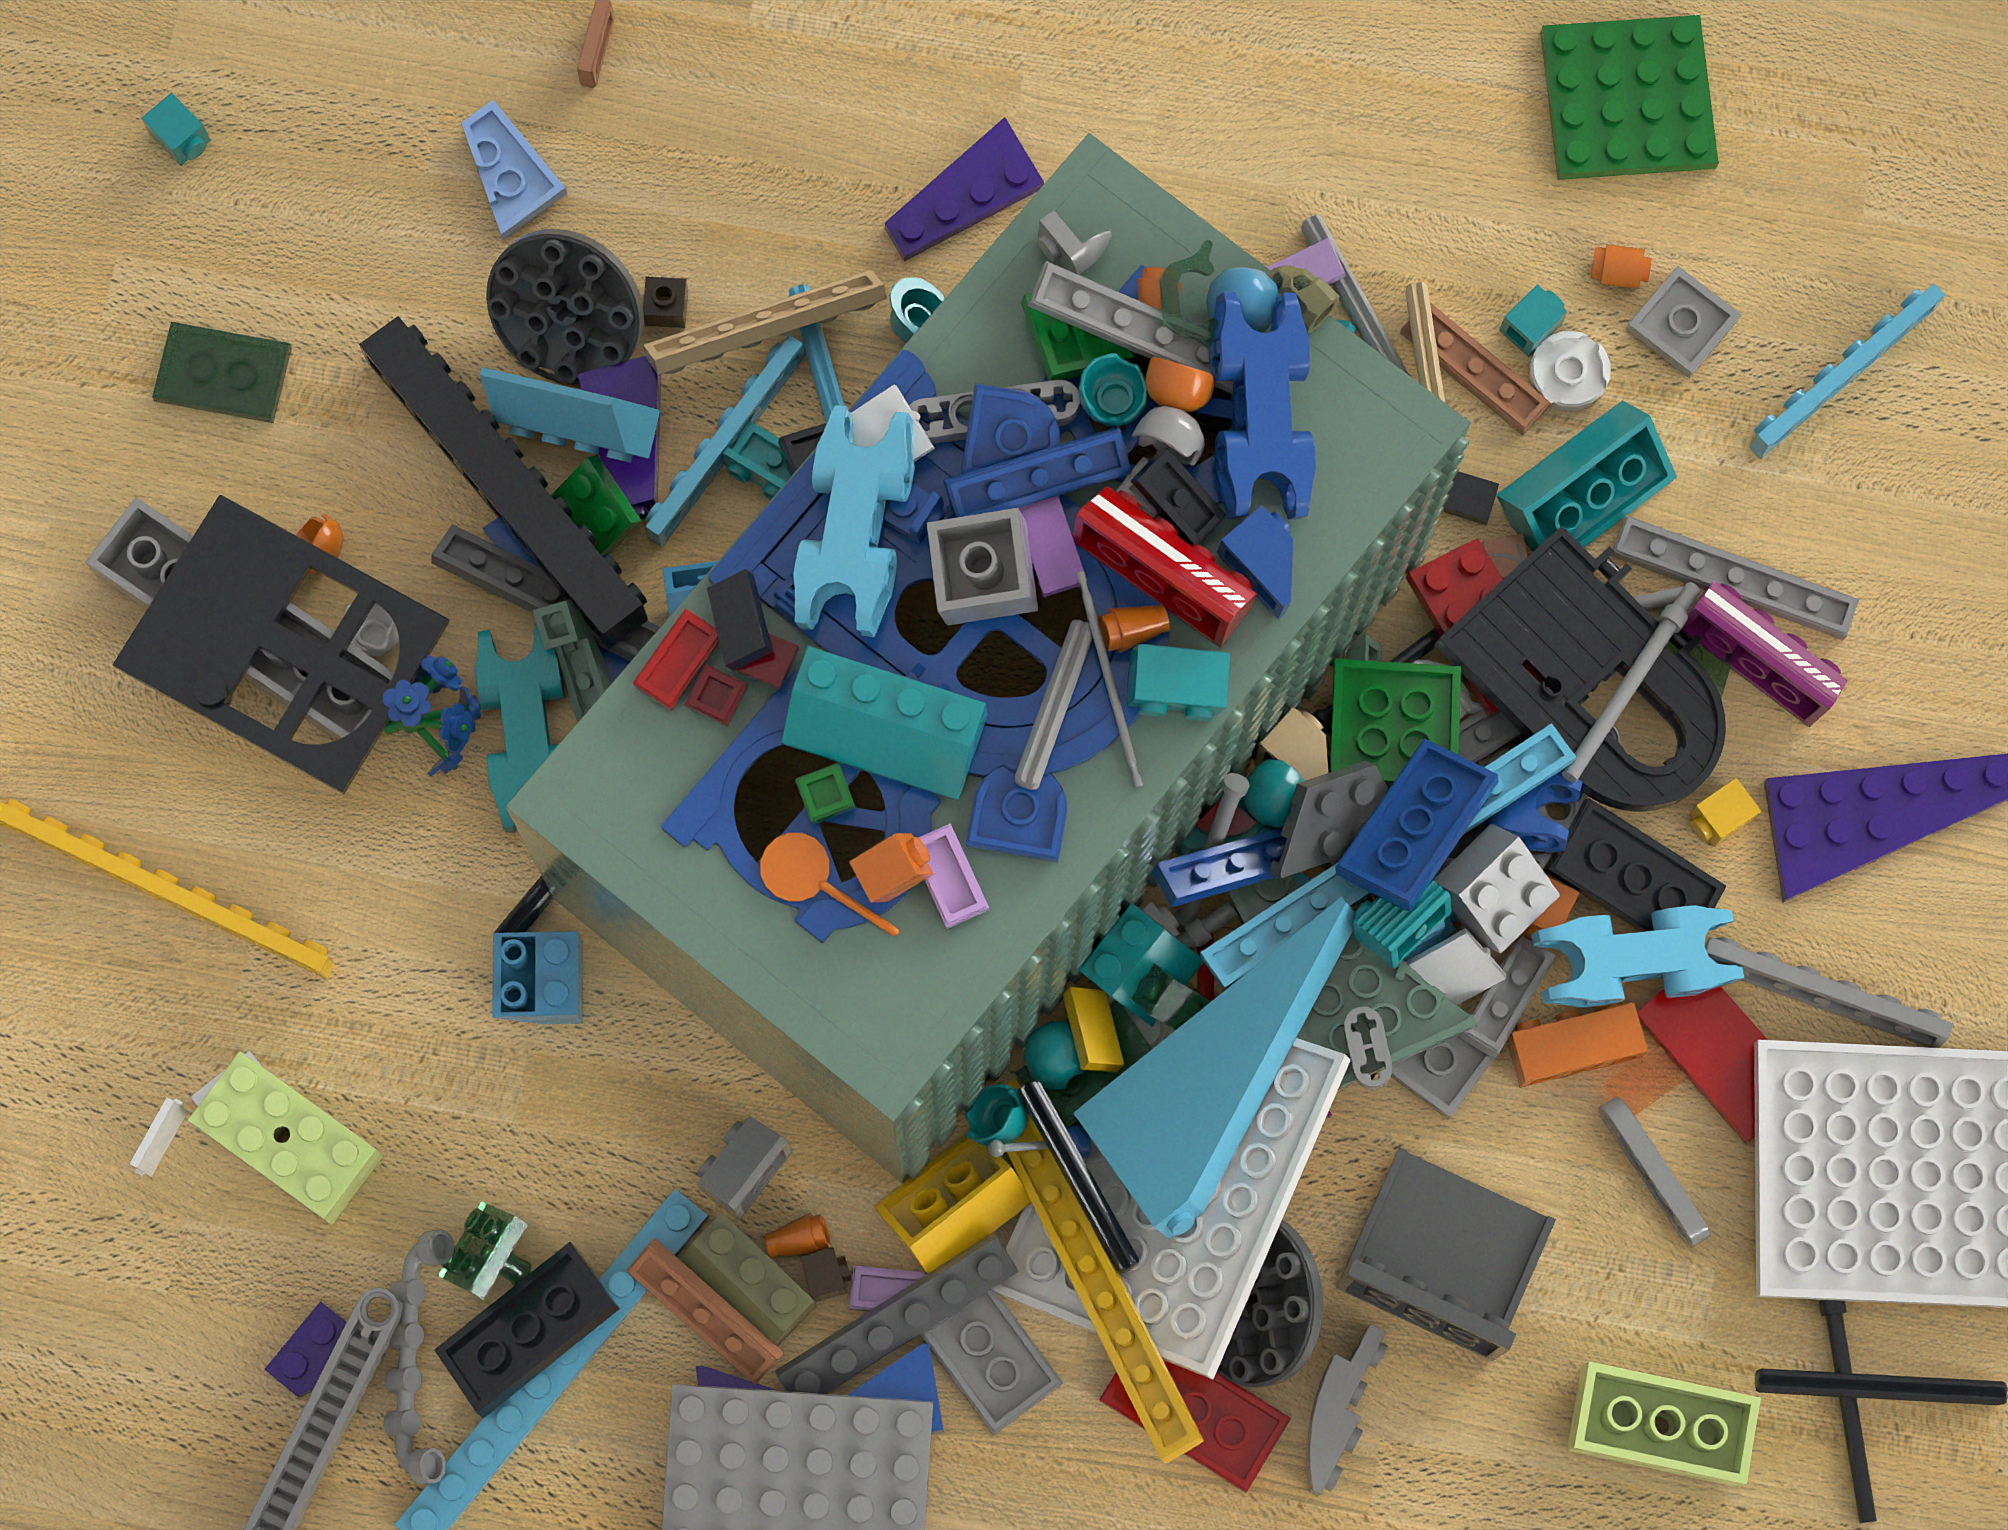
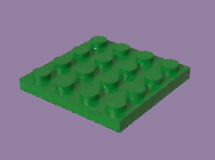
M1700 15L1542 26L1540 33L1557 180L1717 168L1719 160Z

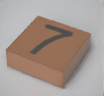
M1523 533L1482 541V545L1503 579L1528 557Z

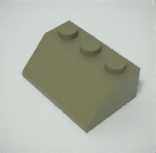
M723 1212L695 1238L679 1259L777 1347L816 1307L815 1301Z

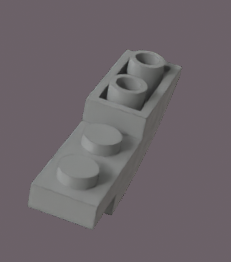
M1372 1324L1366 1328L1349 1361L1336 1353L1331 1357L1314 1400L1307 1438V1476L1309 1492L1317 1497L1321 1495L1323 1489L1330 1492L1333 1490L1343 1470L1336 1464L1344 1450L1352 1453L1363 1430L1356 1427L1361 1417L1349 1411L1346 1407L1349 1403L1355 1407L1357 1406L1368 1385L1361 1380L1368 1365L1376 1369L1387 1349V1345L1381 1342L1386 1332Z

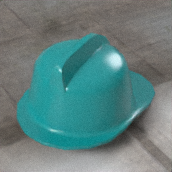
M907 277L900 279L892 286L890 293L892 308L890 314L891 327L894 333L905 343L911 339L945 299L933 284L921 278Z

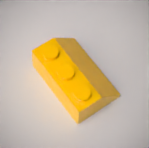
M965 1135L931 1161L915 1180L912 1177L876 1204L874 1208L913 1259L929 1274L992 1234L1009 1219L1018 1215L1023 1208L1031 1203V1200L1012 1167L1001 1156H991L988 1152V1147L975 1142Z

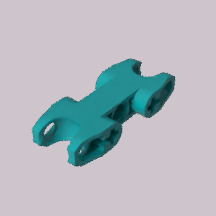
M534 623L532 651L526 658L516 662L505 661L497 655L490 630L478 631L475 675L480 707L482 711L501 708L506 751L487 754L486 761L489 786L496 800L505 832L517 831L505 806L559 745L550 744L545 702L565 699L563 676L554 648L544 649L536 623Z

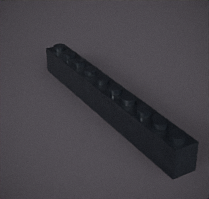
M397 316L361 342L359 346L371 368L567 600L570 599L588 626L608 649H611L648 621L643 606L647 603V599L641 590L633 582L628 586L619 576L622 574V570L609 553L602 556L594 546L598 543L590 530L584 524L577 527L569 518L573 513L560 495L552 498L545 489L548 483L535 466L528 469L520 460L524 455L517 444L510 437L506 440L502 439L496 432L500 427L487 409L480 412L472 402L476 399L470 389L462 380L458 383L452 380L448 375L452 371L447 362L438 352L434 355L429 353L424 347L428 344L427 340L414 324L407 327L401 318Z

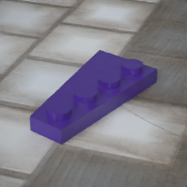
M1004 117L885 222V230L905 262L1038 192L1044 185V181Z

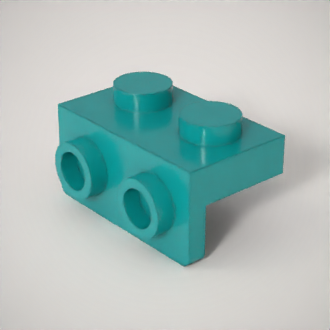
M751 421L732 449L727 447L724 451L723 458L725 466L728 467L726 471L742 483L746 484L750 480L762 488L761 493L771 500L788 481L791 474L778 444L779 438Z

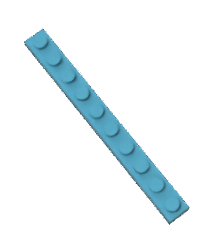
M1552 723L1484 767L1498 774L1499 782L1464 834L1575 762V754ZM1335 864L1200 952V957L1225 991L1340 897L1352 908L1373 893L1336 875L1335 866L1337 864Z
M674 1189L599 1279L620 1309L483 1418L446 1462L443 1478L437 1483L428 1484L394 1526L399 1530H449L647 1293L648 1290L626 1271L654 1238L677 1257L709 1216L677 1189Z

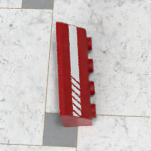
M1106 486L1077 513L1073 532L1074 543L1156 603L1163 605L1166 610L1221 649L1253 607L1257 593L1252 590V583L1242 574L1234 570L1228 573L1214 563L1215 557L1201 545L1193 544L1190 546L1177 536L1178 531L1165 519L1161 517L1153 519L1140 510V503L1129 493L1123 490H1119L1116 493Z

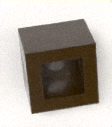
M646 276L643 303L645 326L685 328L688 302L687 280L683 278ZM658 296L671 297L667 301H660L657 299Z
M832 1247L800 1257L811 1297L815 1302L847 1293L844 1282L851 1281L852 1279L845 1255L836 1258L834 1248Z

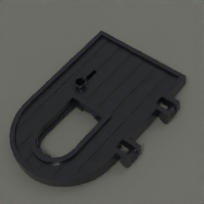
M1563 526L1557 529L1445 632L1435 643V646L1454 666H1461V673L1527 739L1552 723L1572 752L1575 753L1596 721L1581 706L1589 698L1588 694L1594 692L1601 681L1604 680L1606 682L1616 672L1623 678L1626 676L1657 629L1659 622L1620 584L1632 568L1626 563L1620 569L1610 559L1615 552L1610 546L1595 559ZM1598 570L1608 581L1603 584L1593 573ZM1682 630L1678 633H1673L1669 641L1679 651L1674 655L1665 646L1636 690L1673 728L1677 739L1675 756L1663 762L1665 766L1661 767L1642 764L1627 754L1624 748L1608 733L1578 778L1583 781L1582 793L1612 808L1633 812H1646L1666 808L1680 802L1693 793L1710 776L1723 750L1726 721L1722 700L1713 680L1701 664L1690 654L1703 640L1698 634L1690 639ZM1523 663L1542 680L1541 683L1522 666ZM1546 687L1551 689L1553 694L1548 692Z

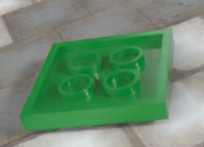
M1335 659L1329 773L1367 761L1376 765L1387 787H1391L1424 738L1459 755L1461 666Z

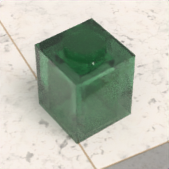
M1156 963L1153 964L1148 974L1140 980L1137 990L1131 998L1150 1016L1175 1030L1203 1009L1210 1001L1192 984Z

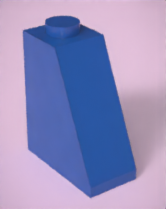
M929 1343L919 1345L848 1394L849 1396L934 1401L931 1435L944 1432Z

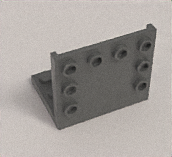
M1399 1147L1336 1289L1494 1361L1509 1351L1516 1333L1508 1329L1556 1219L1544 1216L1408 1153L1407 1150Z

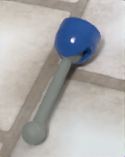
M1082 1125L1065 1127L1082 1158L1087 1159L1090 1154L1091 1141ZM993 1140L988 1145V1152L993 1157H1000L1004 1152L1048 1149L1045 1141L1003 1144L999 1140Z

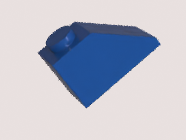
M1261 505L1221 540L1216 553L1232 570L1242 574L1252 583V590L1257 593L1256 596L1279 620L1286 613L1291 602L1293 538L1290 535L1291 529L1287 522L1278 513L1272 512L1270 514Z

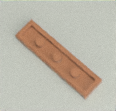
M1430 302L1440 367L1523 436L1549 408L1551 402ZM1409 320L1401 328L1400 334L1413 344Z
M656 1238L647 1245L626 1270L754 1385L760 1381L783 1355L784 1352Z

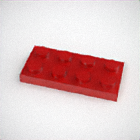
M1479 538L1408 572L1405 577L1440 637L1503 580ZM1525 663L1522 664L1539 683L1542 682ZM1464 676L1488 718L1499 713L1500 711Z

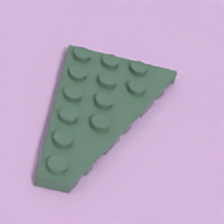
M1290 875L1282 879L1275 877L1227 892L1242 923L1245 924L1303 885ZM1353 930L1297 1038L1343 1053L1349 1058L1344 1035V1021L1352 1009L1367 1006L1374 1009L1383 1021L1392 1065L1475 1028L1477 1022L1473 1015L1466 1013L1448 999L1442 991L1426 982L1420 974L1403 961L1398 963L1396 968L1389 966L1358 941ZM1365 1016L1357 1017V1024L1351 1027L1352 1032H1360L1363 1045L1371 1044L1369 1039L1370 1029L1376 1026L1374 1022L1367 1023ZM1372 1051L1365 1052L1367 1063L1366 1067L1360 1069L1362 1074L1372 1075L1385 1069L1383 1064L1378 1065L1375 1063ZM1351 1062L1347 1067L1338 1090L1356 1082Z

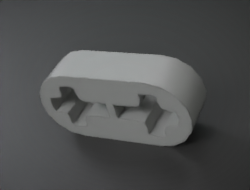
M1367 1006L1357 1007L1347 1014L1344 1021V1035L1353 1075L1356 1082L1362 1087L1369 1090L1379 1089L1389 1081L1392 1074V1061L1383 1021L1374 1009ZM1365 1016L1367 1023L1374 1022L1376 1027L1370 1029L1369 1032L1371 1044L1363 1045L1360 1032H1352L1351 1027L1357 1024V1017ZM1372 1051L1375 1063L1378 1065L1383 1064L1385 1067L1384 1070L1379 1072L1377 1080H1371L1369 1074H1362L1360 1071L1361 1068L1366 1067L1367 1058L1365 1052Z

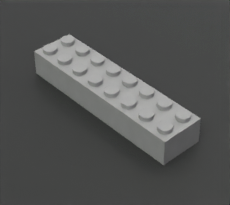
M135 497L85 563L99 579L147 610L193 535ZM291 602L277 622L322 648H325L334 634V631ZM353 644L349 645L342 657L344 660L388 684L394 675V672ZM261 649L244 678L288 707L308 675ZM325 684L304 719L334 740H338L357 729L373 710Z

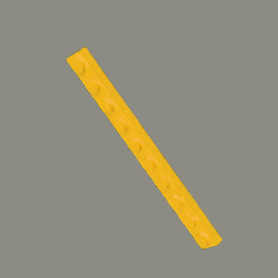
M9 798L6 804L0 802V825L328 980L335 964L326 956L328 949L309 939H305L302 945L288 938L291 934L289 930L271 921H268L264 927L251 920L254 914L238 905L231 903L229 908L226 909L214 903L217 897L202 888L193 886L190 892L178 886L179 879L164 870L157 868L154 874L140 868L142 861L128 853L119 851L116 857L104 851L105 844L90 835L82 833L80 839L66 833L68 826L54 818L45 816L42 822L30 816L31 809L16 800Z
M1015 1078L1005 1085L1018 1090L1023 1084ZM1029 1113L1027 1127L1022 1137L1014 1143L1044 1141ZM1050 1150L1007 1152L1160 1460L1166 1464L1201 1444L1204 1440L1130 1294Z

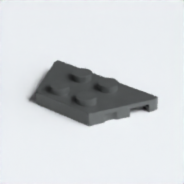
M1363 761L1297 783L1291 801V812L1285 820L1281 836L1287 838L1280 862L1272 861L1270 867L1272 875L1282 879L1342 858L1389 790L1376 765Z

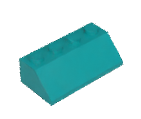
M1622 400L1496 496L1511 527L1517 534L1523 533L1525 544L1532 552L1561 526L1583 547H1586L1676 479L1677 475L1651 416Z
M807 646L792 689L781 743L959 801L988 716L985 702Z

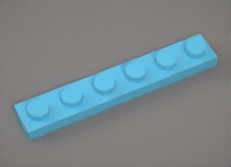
M1935 283L1923 293L1919 288L1912 292L1901 303L1900 306L1903 310L1893 318L1890 314H1887L1871 329L1874 335L1864 343L1859 338L1842 354L1845 360L1836 368L1830 363L1822 369L1813 379L1816 385L1805 393L1802 389L1795 392L1784 403L1783 406L1787 410L1777 418L1772 414L1767 416L1754 429L1757 436L1750 448L1760 459L1763 458L1938 307L1945 294Z
M789 335L783 344L776 343L766 357V367L759 376L754 374L748 379L741 392L743 395L742 399L735 408L729 406L724 411L717 424L720 428L711 440L705 438L700 443L694 453V459L696 460L688 471L681 470L673 479L669 488L672 492L664 503L657 502L649 511L645 522L648 523L646 530L650 540L660 547L664 546L724 466V451L727 447L731 449L734 447L751 421L756 423L804 359L803 343Z

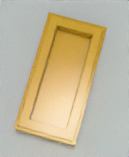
M1070 987L1063 993V998L1081 1070L1117 1072L1124 1066V1061L1106 992L1100 989Z

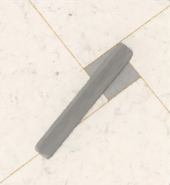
M1073 620L1070 624L1015 774V783L1020 787L1029 790L1039 788L1093 639L1090 624L1087 622Z

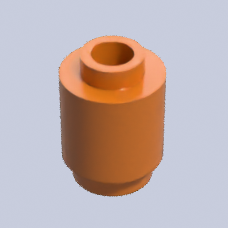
M1606 244V248L1596 247L1591 279L1601 280L1600 284L1639 289L1640 281L1648 282L1652 258L1644 257L1645 249L1610 244Z

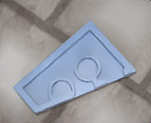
M494 100L461 122L503 240L567 194L564 185Z

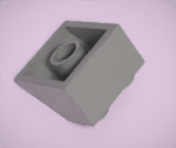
M750 1116L744 1124L737 1121L723 1139V1142L727 1144L717 1158L714 1155H710L697 1172V1176L701 1178L697 1183L699 1190L738 1220L743 1217L792 1154L789 1143L785 1138Z

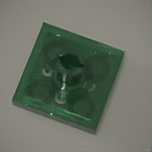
M482 1201L479 1207L474 1209L467 1217L464 1224L465 1231L454 1246V1254L448 1263L442 1264L443 1268L438 1276L483 1300L498 1275L516 1285L530 1274L532 1268L530 1262L512 1253L528 1224L516 1216Z

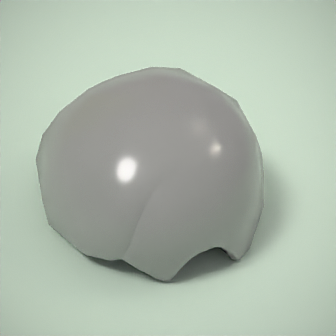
M1166 405L1150 410L1141 419L1132 433L1134 438L1139 436L1140 446L1145 447L1152 444L1157 451L1168 448L1180 463L1184 465H1195L1202 455L1205 446L1204 437L1197 421L1184 410Z

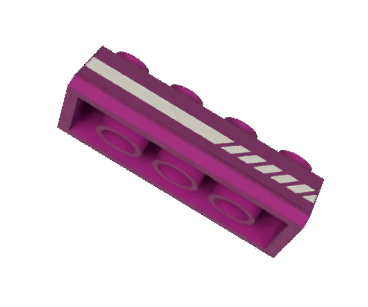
M1713 580L1687 613L1688 619L1681 630L1691 639L1698 634L1703 639L1699 643L1701 647L1810 727L1830 710L1848 680L1840 675L1841 670L1833 662L1825 658L1819 659L1809 652L1807 644L1801 638L1791 633L1785 634L1773 625L1774 620L1766 612L1758 608L1752 609L1741 601L1740 594L1734 588L1724 583L1718 584Z

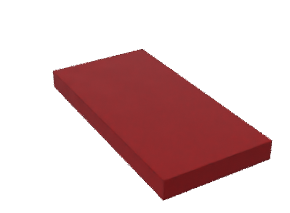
M1721 986L1694 996L1675 998L1665 997L1663 989L1637 1011L1640 1024L1741 1140L1747 1144L1755 1137L1754 1042L1768 1039Z
M1163 1360L1204 1440L1201 1444L1185 1452L1184 1455L1244 1493H1247L1291 1418L1238 1384L1224 1378L1218 1372H1216L1214 1379H1210ZM1116 1372L1099 1401L1145 1430Z

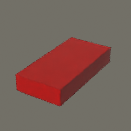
M685 608L633 681V686L672 712L720 644L717 629Z

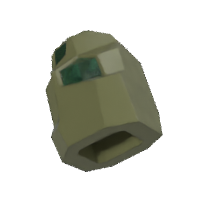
M1291 265L1280 266L1272 269L1267 274L1276 283L1279 296H1282L1283 293H1296L1308 335L1315 331L1338 306L1340 296L1323 279L1315 277L1305 268H1297Z

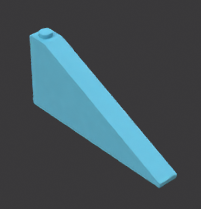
M1342 897L1074 1112L1076 1118L1150 1223L1169 1240L1175 1235H1181L1193 1226L1195 1219L1205 1211L1354 930L1353 921L1356 912Z

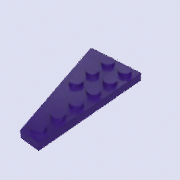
M2008 754L1767 778L1764 781L1782 902L1793 899L1810 889L1817 888L1830 882L1832 879L1905 848L1922 838L1938 833L1957 822L2008 801Z

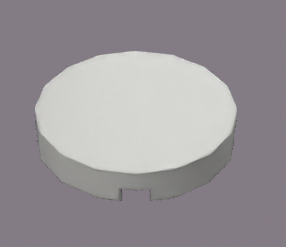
M1562 331L1548 336L1536 348L1529 364V380L1532 387L1551 402V407L1560 411H1579L1591 407L1602 397L1610 380L1611 363L1605 349L1598 342L1596 344L1592 339H1589L1588 335L1576 331Z

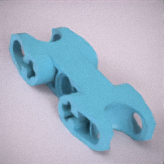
M835 405L817 444L812 471L814 492L831 494L822 541L803 539L798 548L793 573L795 585V623L800 629L813 630L814 626L818 623L820 612L825 602L835 595L847 593L855 596L856 630L861 632V636L875 637L885 609L892 597L897 568L895 550L878 547L886 500L906 502L910 495L915 469L913 457V419L909 413L895 412L891 418L889 428L880 442L874 446L859 447L853 444L854 425L852 413L848 411L847 406Z
M1696 905L1663 909L1651 913L1654 931L1613 934L1611 917L1609 915L1579 917L1558 926L1538 930L1531 934L1533 946L1558 949L1568 957L1571 964V977L1568 982L1548 987L1547 990L1541 991L1542 1001L1545 1004L1568 1005L1579 1008L1608 1005L1625 1000L1622 982L1662 978L1665 997L1667 998L1694 996L1715 987L1736 983L1744 979L1743 968L1737 965L1716 963L1708 956L1704 947L1705 935L1708 931L1716 930L1719 927H1724L1728 923L1734 922L1732 910L1705 908Z

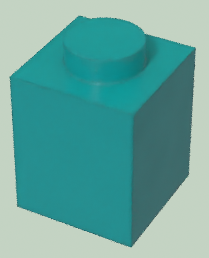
M172 92L141 118L149 134L180 166L187 160H193L204 152L207 143L211 141L204 125Z
M1537 284L1504 316L1499 331L1526 356L1530 357L1536 348L1540 346L1541 342L1562 325L1567 310L1564 309L1562 300L1550 290L1545 291Z

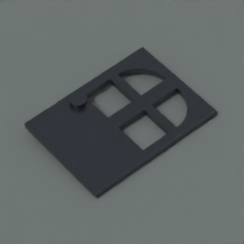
M219 495L112 665L114 668L334 790L345 794L390 721L388 717L389 708L384 705L382 700L384 692L391 688L396 689V684L400 680H407L412 685L422 668L420 662L427 655L431 654L448 626L450 619L227 497ZM310 569L321 573L358 594L325 648L277 623ZM375 604L382 607L390 615L399 635L400 652L398 664L389 684L342 658ZM261 649L308 675L274 730L229 706L232 702L233 693ZM325 684L373 710L357 729L336 741L325 744H303L291 740Z

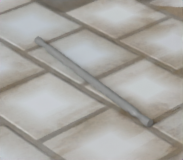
M1080 571L1076 573L1078 583L1081 585L1084 606L1127 764L1132 772L1134 788L1143 786V783L1137 771V761L1092 596L1086 584L1085 571Z

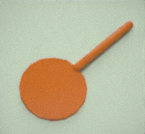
M786 833L775 838L765 848L760 860V874L766 888L775 897L788 902H802L814 897L820 890H823L890 935L897 936L899 934L897 927L826 882L830 874V860L825 848L814 837L804 833Z

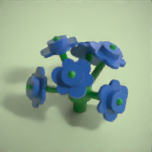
M427 655L420 662L422 668L412 685L407 680H400L396 684V689L391 688L384 692L382 700L384 705L389 708L388 717L390 721L384 729L387 735L403 729L408 734L417 732L441 758L427 773L431 777L438 770L447 774L449 771L458 768V763L463 759L460 752L468 742L470 733L475 732L474 720L480 719L481 707L476 695L471 696L468 688L460 687L462 680L457 675L458 669L451 661L439 656L436 659L431 655ZM441 688H449L452 691L459 689V703H455L453 707L430 711L431 704L427 698L431 692L438 693ZM426 728L440 730L439 736L442 740H445L448 752Z

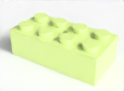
M241 1051L188 1119L189 1122L331 1225H333L383 1158V1155L377 1149ZM289 1129L290 1138L288 1141L278 1143L280 1134Z
M1589 1361L1581 1366L1567 1451L1734 1487L1747 1484L1761 1398ZM1655 1418H1662L1667 1422L1668 1428L1664 1434L1659 1433L1656 1429Z

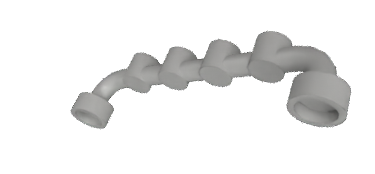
M432 1230L422 1233L418 1243L409 1250L404 1260L402 1281H395L389 1289L398 1295L402 1302L403 1312L400 1324L397 1325L389 1342V1346L392 1349L399 1350V1365L389 1369L385 1377L387 1389L391 1393H397V1411H390L386 1414L383 1426L388 1436L396 1437L395 1448L399 1464L410 1474L412 1480L418 1484L437 1483L443 1478L446 1470V1461L440 1450L436 1448H423L413 1452V1436L420 1429V1417L414 1411L415 1392L419 1390L422 1384L421 1372L416 1367V1352L424 1340L423 1329L418 1324V1305L424 1301L426 1295L425 1286L419 1280L420 1267L422 1262L426 1265L446 1264L451 1260L454 1254V1242L451 1235L445 1230Z

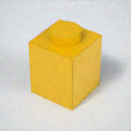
M1735 778L1697 804L1689 815L1693 819L1691 826L1697 836L1704 842L1708 840L1713 847H1716L1754 821L1761 813V810L1739 780Z

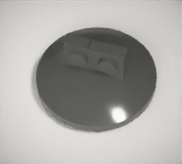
M562 229L534 231L510 244L498 257L490 271L486 289L489 317L497 336L522 367L556 382L580 384L577 374L627 361L635 352L640 342L644 325L643 304L639 290L624 264L610 250L594 239ZM539 367L551 370L554 372V374L548 373L540 369Z
M1284 1220L1279 1225L1217 1369V1372L1224 1378L1245 1387L1274 1386L1290 1379L1305 1365L1315 1348L1318 1337H1321L1323 1291L1315 1259L1303 1238Z

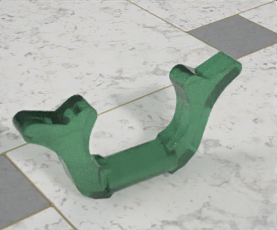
M1211 240L1203 242L1195 255L1167 266L1159 279L1162 321L1164 325L1175 334L1199 341L1208 351L1212 343L1217 340L1214 332L1219 322L1215 318L1204 323H1190L1186 321L1182 313H1180L1178 282L1183 273L1196 272L1204 276H1210L1214 272L1215 268L1209 260L1213 246Z

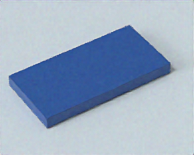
M1424 738L1335 866L1336 875L1411 912L1498 784V774Z

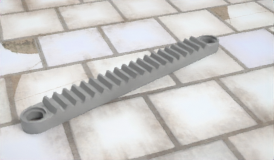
M372 1288L364 1292L358 1299L243 1530H296L300 1525L303 1514L309 1507L311 1498L317 1491L318 1484L325 1475L326 1468L332 1461L334 1452L340 1445L342 1436L348 1429L350 1420L356 1413L358 1404L366 1393V1387L372 1381L374 1371L380 1365L382 1355L388 1349L390 1339L401 1319L403 1312L402 1302L398 1295L391 1290ZM377 1297H384L391 1305L390 1315L383 1322H374L368 1315V1306Z

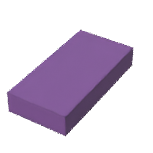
M1059 496L1020 507L1019 510L1027 522L1032 567L1042 597L1044 598L1081 586L1078 583L1076 573L1084 571Z

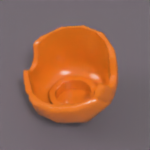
M1152 357L1146 374L1145 386L1151 399L1158 405H1166L1188 413L1199 410L1209 402L1213 394L1215 381L1208 372Z
M325 513L321 516L326 521L317 517H311L297 532L296 536L338 558L344 541V535L339 523ZM310 569L308 574H316L319 572Z

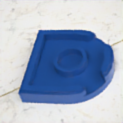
M975 383L960 474H966L1059 445V427L1051 409L1043 400L1029 392Z
M1020 760L1010 761L991 771L980 782L976 790L966 846L1058 863L1067 814L1066 795L1058 780L1050 771L1045 769L1039 788L1029 790L1020 787L1015 783V774Z

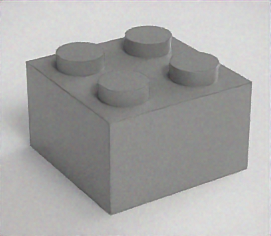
M1019 508L927 523L937 611L947 625L1038 611L1027 522Z
M1490 824L1434 879L1437 885H1441L1444 890L1449 892L1452 910L1465 928L1478 942L1499 953H1502L1560 896L1520 837L1493 824Z

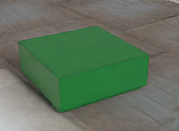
M839 763L795 779L812 825L856 809Z

